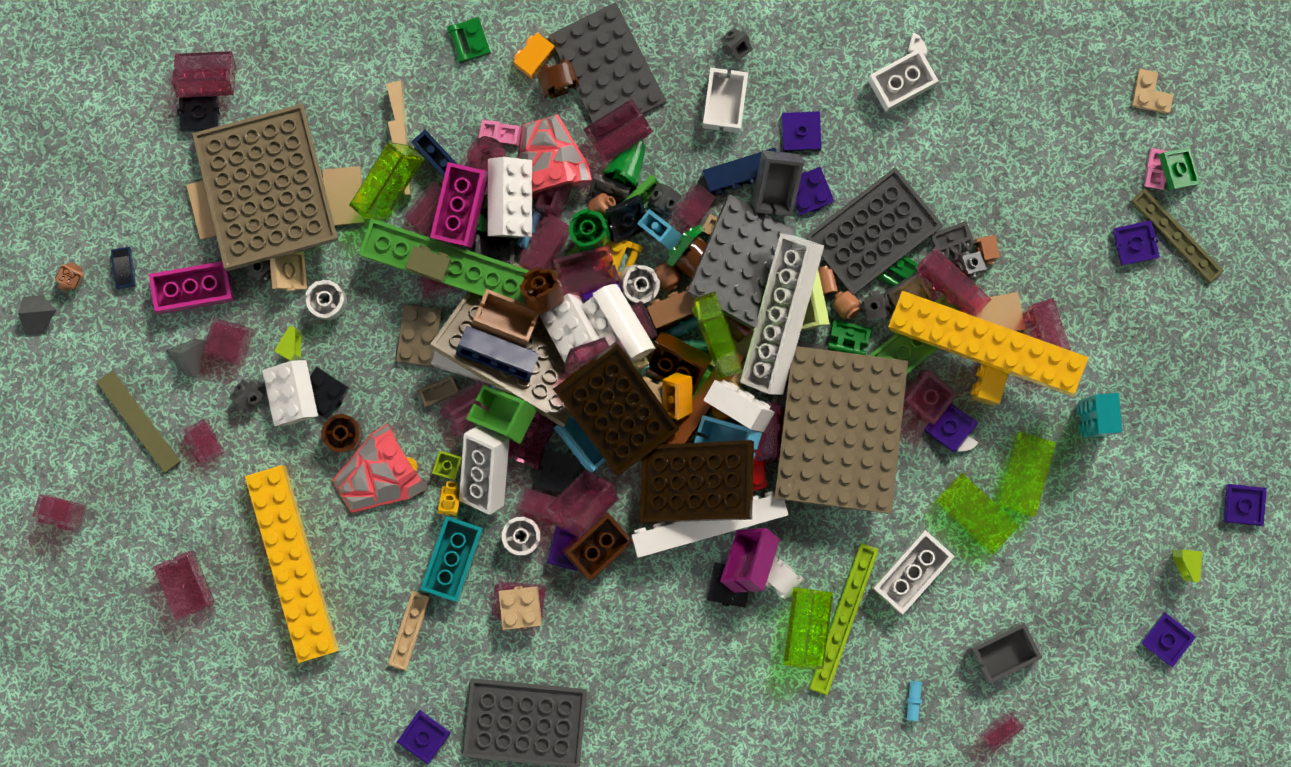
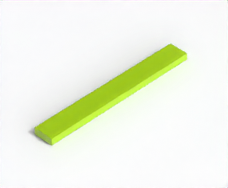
M863 543L859 545L810 683V690L824 695L829 693L879 551L877 548Z

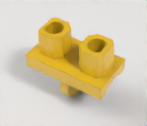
M447 481L446 486H442L438 514L445 513L446 516H450V514L457 516L460 488H458L457 482Z

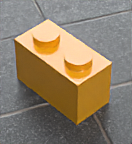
M538 32L534 36L531 35L527 39L524 49L518 50L513 57L515 59L513 61L514 66L531 79L534 78L540 68L556 51L555 46Z
M676 372L663 379V407L670 417L679 420L692 413V377Z

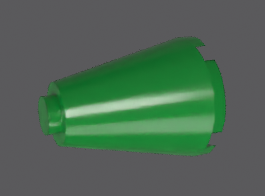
M638 137L628 139L604 168L602 174L613 181L630 187V192L636 190L646 149L644 141Z

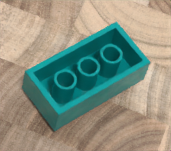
M1119 393L1095 394L1079 400V404L1076 405V412L1078 416L1080 415L1081 423H1078V433L1082 435V439L1101 438L1122 433Z
M446 516L420 590L459 602L485 528Z

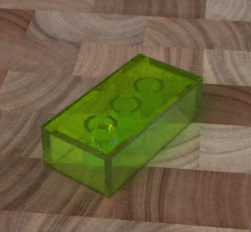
M388 142L349 206L364 219L372 218L386 221L391 216L394 206L425 158L409 145Z
M716 291L694 298L693 314L698 319V324L719 378L741 373L742 369L737 346Z
M1022 432L1015 433L995 507L1029 517H1036L1056 442Z
M959 473L933 501L989 554H994L1019 527L1012 518L963 473Z
M793 587L783 665L823 670L833 592Z

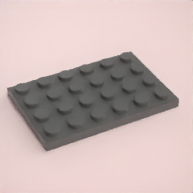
M616 2L548 35L555 46L560 60L569 59V62L572 63L580 84L576 91L599 136L667 103Z
M894 167L808 233L805 238L824 245L821 258L833 270V273L852 295H855L932 234L941 229L943 224L897 168Z
M729 194L725 199L686 294L750 329H754L758 322V314L780 234L793 235L795 230L764 213L755 212L752 206Z
M471 678L463 757L580 767L587 689Z

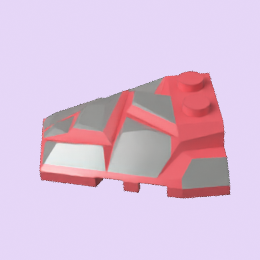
M558 114L522 125L519 159L532 160V199L539 197L538 192L567 183L577 186L592 181L589 163L583 157L579 147L570 136L571 134Z
M388 424L371 433L332 479L351 513L412 499L427 489L418 472L413 469Z

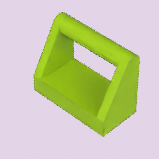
M289 326L274 351L290 361L300 360L301 331L294 326Z
M1173 550V560L1182 579L1185 582H1199L1201 579L1202 551Z

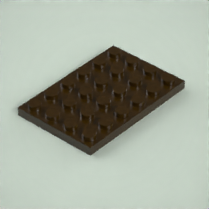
M614 342L553 388V391L617 476L621 475L680 430L617 342Z
M754 441L660 444L642 458L639 522L752 520Z

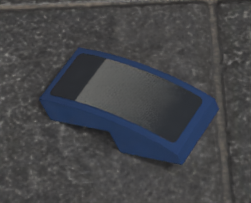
M130 247L112 249L111 258L116 289L136 287L132 249Z

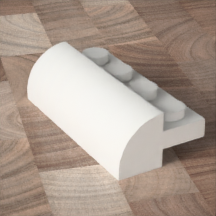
M617 284L607 285L593 293L592 298L581 305L606 348L617 342L632 363L637 359L641 360L656 349Z

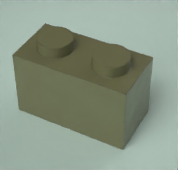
M423 245L419 247L413 246L405 268L408 271L444 284L452 264L451 259L448 258L449 255L439 251L435 254L430 252V248Z

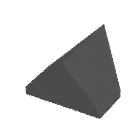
M42 295L22 298L18 315L25 335L45 333L56 312V309Z
M194 339L166 351L184 375L197 378L208 341Z

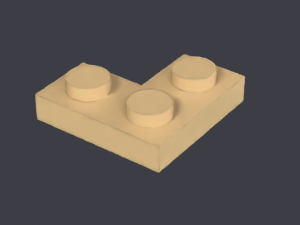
M1139 69L1131 107L1169 114L1174 94L1155 91L1158 72Z

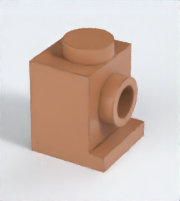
M995 235L974 240V245L978 244L979 246L976 247V252H981L985 265L994 264L995 260L1000 258Z

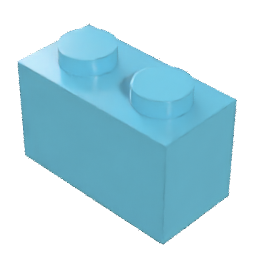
M650 209L637 223L670 251L679 243V239L682 236Z

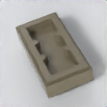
M453 375L417 390L425 408L460 393Z

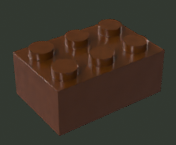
M661 331L654 342L656 349L650 352L647 357L649 368L646 373L661 381L676 372L691 376L693 397L713 357Z
M602 512L562 548L561 552L586 580L591 581L631 545L633 541L608 512Z

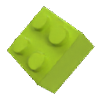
M439 450L432 473L456 481L462 464V457Z

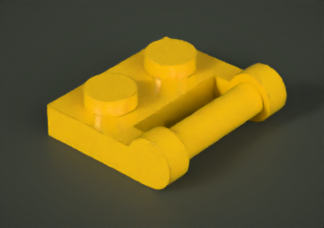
M610 237L597 269L618 278L620 274L618 268L626 249L630 248L632 251L625 267L635 264L637 256L642 252L643 247L627 240L614 244Z

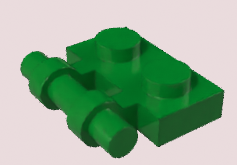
M834 320L830 339L836 340L837 343L829 342L827 350L866 355L867 351L860 350V346L867 348L871 328ZM843 342L852 344L854 347L843 346Z

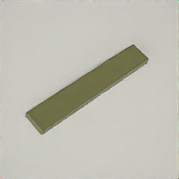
M1145 188L1130 201L1148 221H1152L1153 227L1208 284H1211L1224 271Z
M110 371L97 381V384L164 473H167L182 462L114 371Z

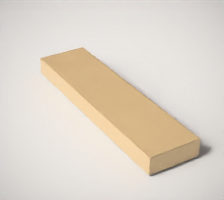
M415 591L411 592L388 662L389 666L407 671L431 598L430 596Z

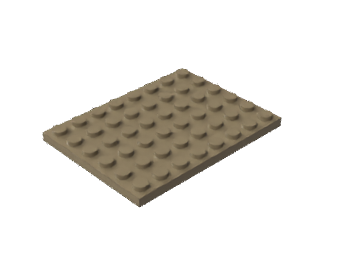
M303 104L192 133L225 271L339 241Z
M467 292L430 344V348L501 391L525 400L534 406L538 413L564 428L571 417V413L553 391V388L595 357L594 353L578 365L565 364L539 316L527 345L528 349H532L540 354L529 382L456 354L458 344L466 326H472L473 319L483 296Z
M796 346L788 378L774 499L892 514L908 361Z

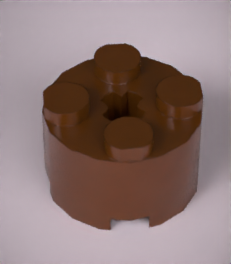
M569 59L561 60L554 66H551V64L544 65L540 68L541 72L537 75L545 99L548 95H550L551 99L568 94L570 88L574 87L576 90L580 86Z
M699 237L689 245V248L675 264L690 279L694 275L707 244Z
M537 267L523 276L522 285H519L520 291L527 305L536 311L537 314H544L546 311L563 303L564 291L556 273L549 268L547 270Z
M335 414L323 424L321 436L325 445L330 450L342 454L350 453L358 448L363 438V431L359 422L353 417L345 414ZM344 429V432H346V436H343V438L341 439V436H338V433L342 432V430Z

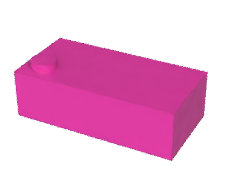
M447 163L430 238L472 248L488 183L487 171L455 163Z
M222 261L149 274L154 310L159 315L235 301L230 271H225Z

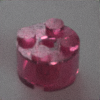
M482 136L476 139L469 146L467 152L470 167L488 172V159L484 160L483 156L490 154V158L506 157L504 147L498 140L492 137Z

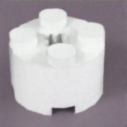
M630 265L623 268L617 279L624 297L627 301L633 303H646L656 297L660 288V281L654 270L644 265ZM637 281L641 283L640 287H637Z
M330 280L316 281L309 286L306 292L307 308L313 315L322 320L336 319L346 308L347 298L345 292L339 285ZM323 298H329L330 301L324 303Z
M516 517L509 520L504 526L502 542L510 553L528 555L539 547L541 531L533 520L526 517ZM519 531H523L527 535L523 542H521V539L517 540V535L520 534Z
M775 556L766 585L769 588L774 586L777 591L776 593L783 599H786L794 593L804 578L800 575L798 577L794 569L781 559L778 561V558Z

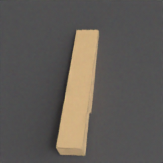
M400 80L386 84L395 120L388 122L404 192L406 197L410 198L412 197L404 91L403 83Z

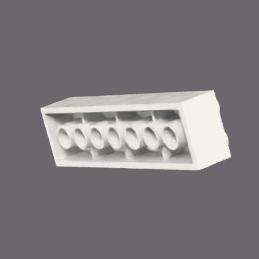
M780 234L760 306L758 322L754 328L740 383L768 394L783 395L824 245L794 235Z
M775 491L765 493V498L761 499L758 496H754L752 520L672 522L669 525H665L663 522L653 525L654 529L646 531V527L634 530L635 534L632 535L637 557H643L788 516L785 501L774 499Z

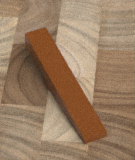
M729 347L693 398L692 413L676 422L680 430L665 440L666 444L689 443L700 425L702 416H708L713 408L712 405L704 401V398L714 380L731 382L746 359L744 356Z

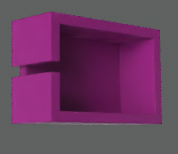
M767 528L737 530L720 582L733 592H748V590L750 592L764 591L780 539Z

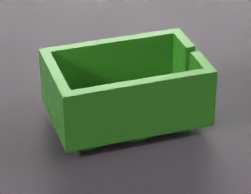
M483 385L476 401L489 409L486 411L473 404L466 420L520 444L537 410L525 400Z

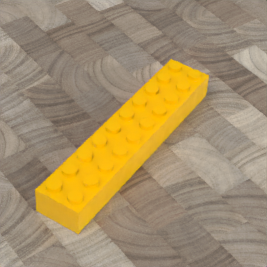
M902 291L888 326L889 330L1072 397L1076 394L1089 358Z
M280 465L245 476L298 663L339 651L286 466Z

